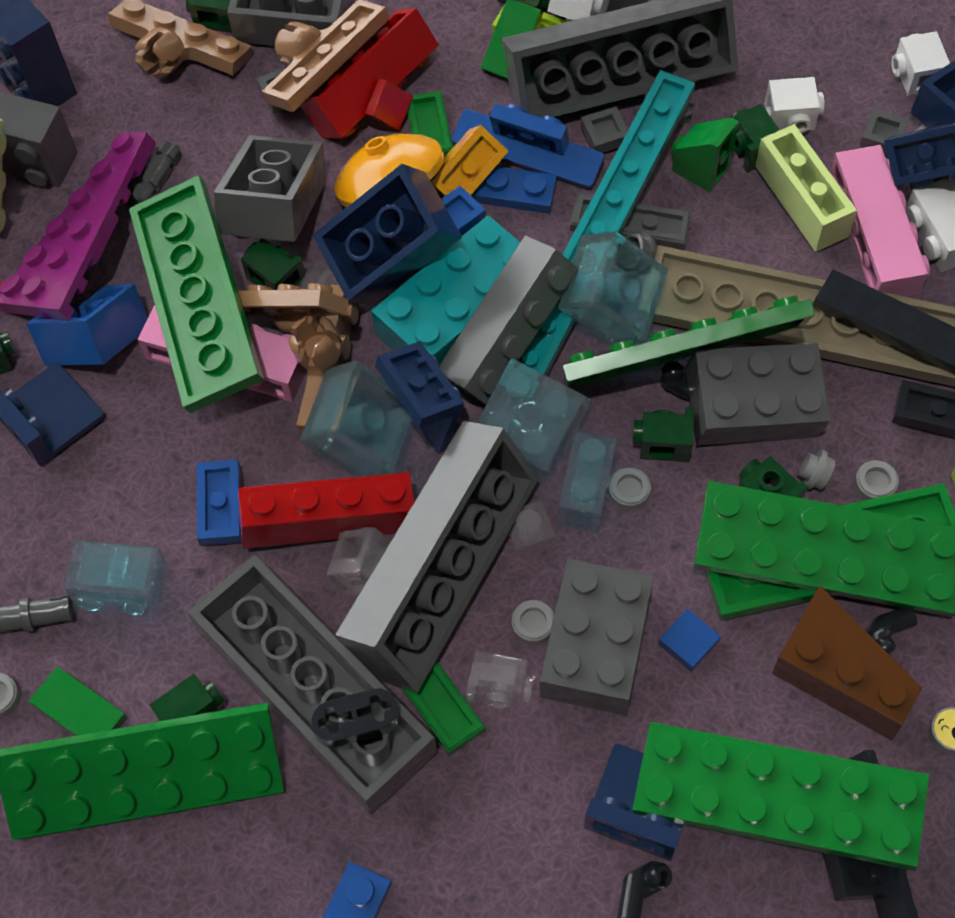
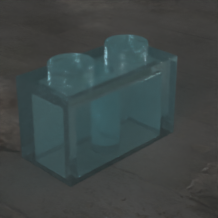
M575 431L558 506V527L599 534L615 461L617 439Z
M75 540L64 589L72 601L76 603L77 607L89 611H99L102 609V606L118 607L119 611L130 615H141L144 613V610L158 611L167 562L160 548Z

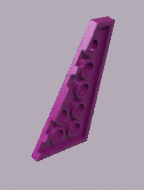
M124 132L113 140L111 144L112 149L103 160L92 167L90 177L85 184L69 197L68 206L60 216L53 219L47 225L46 234L40 242L26 252L23 257V264L14 275L8 277L0 287L1 311L12 314L70 320L74 309L69 304L75 293L78 295L84 292L88 281L83 276L88 268L98 263L119 220V217L114 212L119 202L121 204L127 203L132 193L127 186L131 180L141 174L156 144L147 132Z

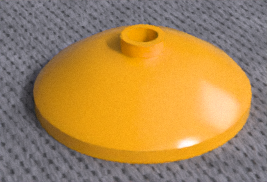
M391 134L375 137L355 152L340 170L334 185V193L340 204L348 207L400 164L426 172L431 180L443 164L444 154L442 148L435 139L421 134Z

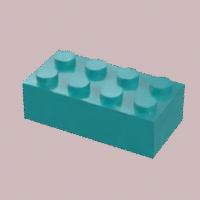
M487 215L465 233L460 240L437 256L371 310L375 335L392 351L421 341L429 354L433 355L440 365L520 242Z

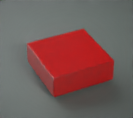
M378 79L365 114L384 126L399 131L413 96L387 80Z

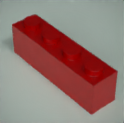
M417 8L396 10L389 16L390 19L377 33L366 41L349 60L340 66L300 106L322 138L345 139L357 130V123L364 116H367L365 112L378 79L387 80L401 88L406 83L405 77L410 72L424 66L430 60L429 54L439 46V43Z
M410 472L238 488V511L242 548L396 534L414 504Z

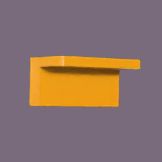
M482 125L470 128L445 156L441 168L430 181L437 193L442 197H445L459 186L471 195L508 153V150Z

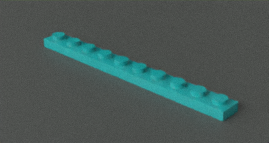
M662 70L659 71L562 254L579 270L498 392L532 406L695 91V82Z

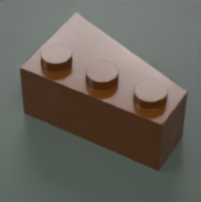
M821 586L818 587L779 655L772 672L778 678L891 741L902 727L922 689Z

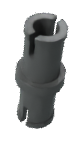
M64 594V596L35 601L28 597L20 599L18 604L1 606L0 632L24 629L25 632L36 631V626L74 621V607L71 595Z

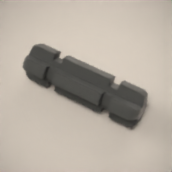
M164 141L156 152L159 156H153L138 179L141 183H136L131 190L130 198L132 203L137 205L154 197L153 192L157 193L172 171L170 166H175L181 157L178 145L172 144L169 141Z

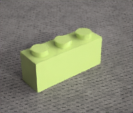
M793 124L761 138L755 167L813 250L817 252L848 238L857 209L796 125Z

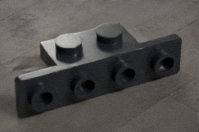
M864 750L850 758L851 760L878 764L874 750ZM825 853L836 901L874 899L879 918H918L906 869Z

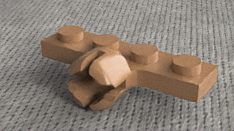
M124 0L108 13L110 27L140 38L135 45V49L138 50L135 54V60L145 74H153L154 78L169 76L183 61L189 59L233 76L252 57L251 45L241 42L232 36H226L208 29L202 24L193 23L175 16L171 12L145 4L141 0Z
M357 0L330 27L323 30L301 22L286 24L285 29H281L276 36L275 51L277 55L282 56L280 62L288 67L261 91L266 102L290 112H294L303 105L313 92L325 83L340 66L349 60L390 19L386 7Z
M310 283L307 289L289 284H278L277 290L262 285H249L248 291L237 287L245 316L273 317L277 327L282 332L291 334L293 325L299 319L308 315L314 316L319 324L321 318L317 316H346L348 299L333 294V288L324 284Z
M331 284L333 294L346 298L339 285ZM348 301L346 316H321L320 323L318 324L314 316L308 315L299 319L291 329L292 336L289 337L288 344L298 363L307 369V383L296 423L307 444L324 445L326 433L332 429L334 422L332 407L335 395L340 394L342 389L341 370L344 359H348L350 355L351 343L349 336L352 325H356L358 321V303Z

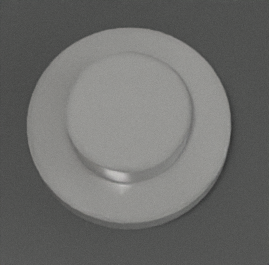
M823 449L817 450L815 454L808 453L800 466L799 476L803 477V482L808 486L807 489L815 487L822 490L826 486L833 473L835 459L828 457V452Z

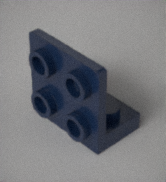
M955 122L892 136L884 140L895 186L909 183L910 189H917L933 184L935 178L947 176L948 181H955Z
M421 341L378 355L375 367L418 429L422 430L437 453L446 451L464 405L459 390L451 385L441 371L437 359L429 354Z
M59 363L52 364L14 393L11 389L6 390L4 393L0 389V422L39 466H42L105 417L102 410Z
M615 744L595 798H591L588 806L584 829L671 861L683 824L673 823L667 818L656 814H647L644 817L633 813L632 809L644 753L621 744Z

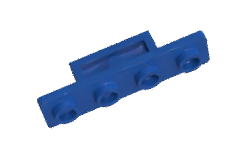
M495 103L490 116L469 109L463 110L452 136L453 145H456L470 128L482 125L508 150V153L501 161L535 172L557 175L559 180L587 189L593 188L604 161V154L569 142L567 126L557 118L552 116L540 118L528 114L525 109L514 104H508L506 107Z

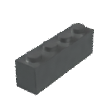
M525 235L439 365L449 382L461 391L489 406L579 269L557 249Z

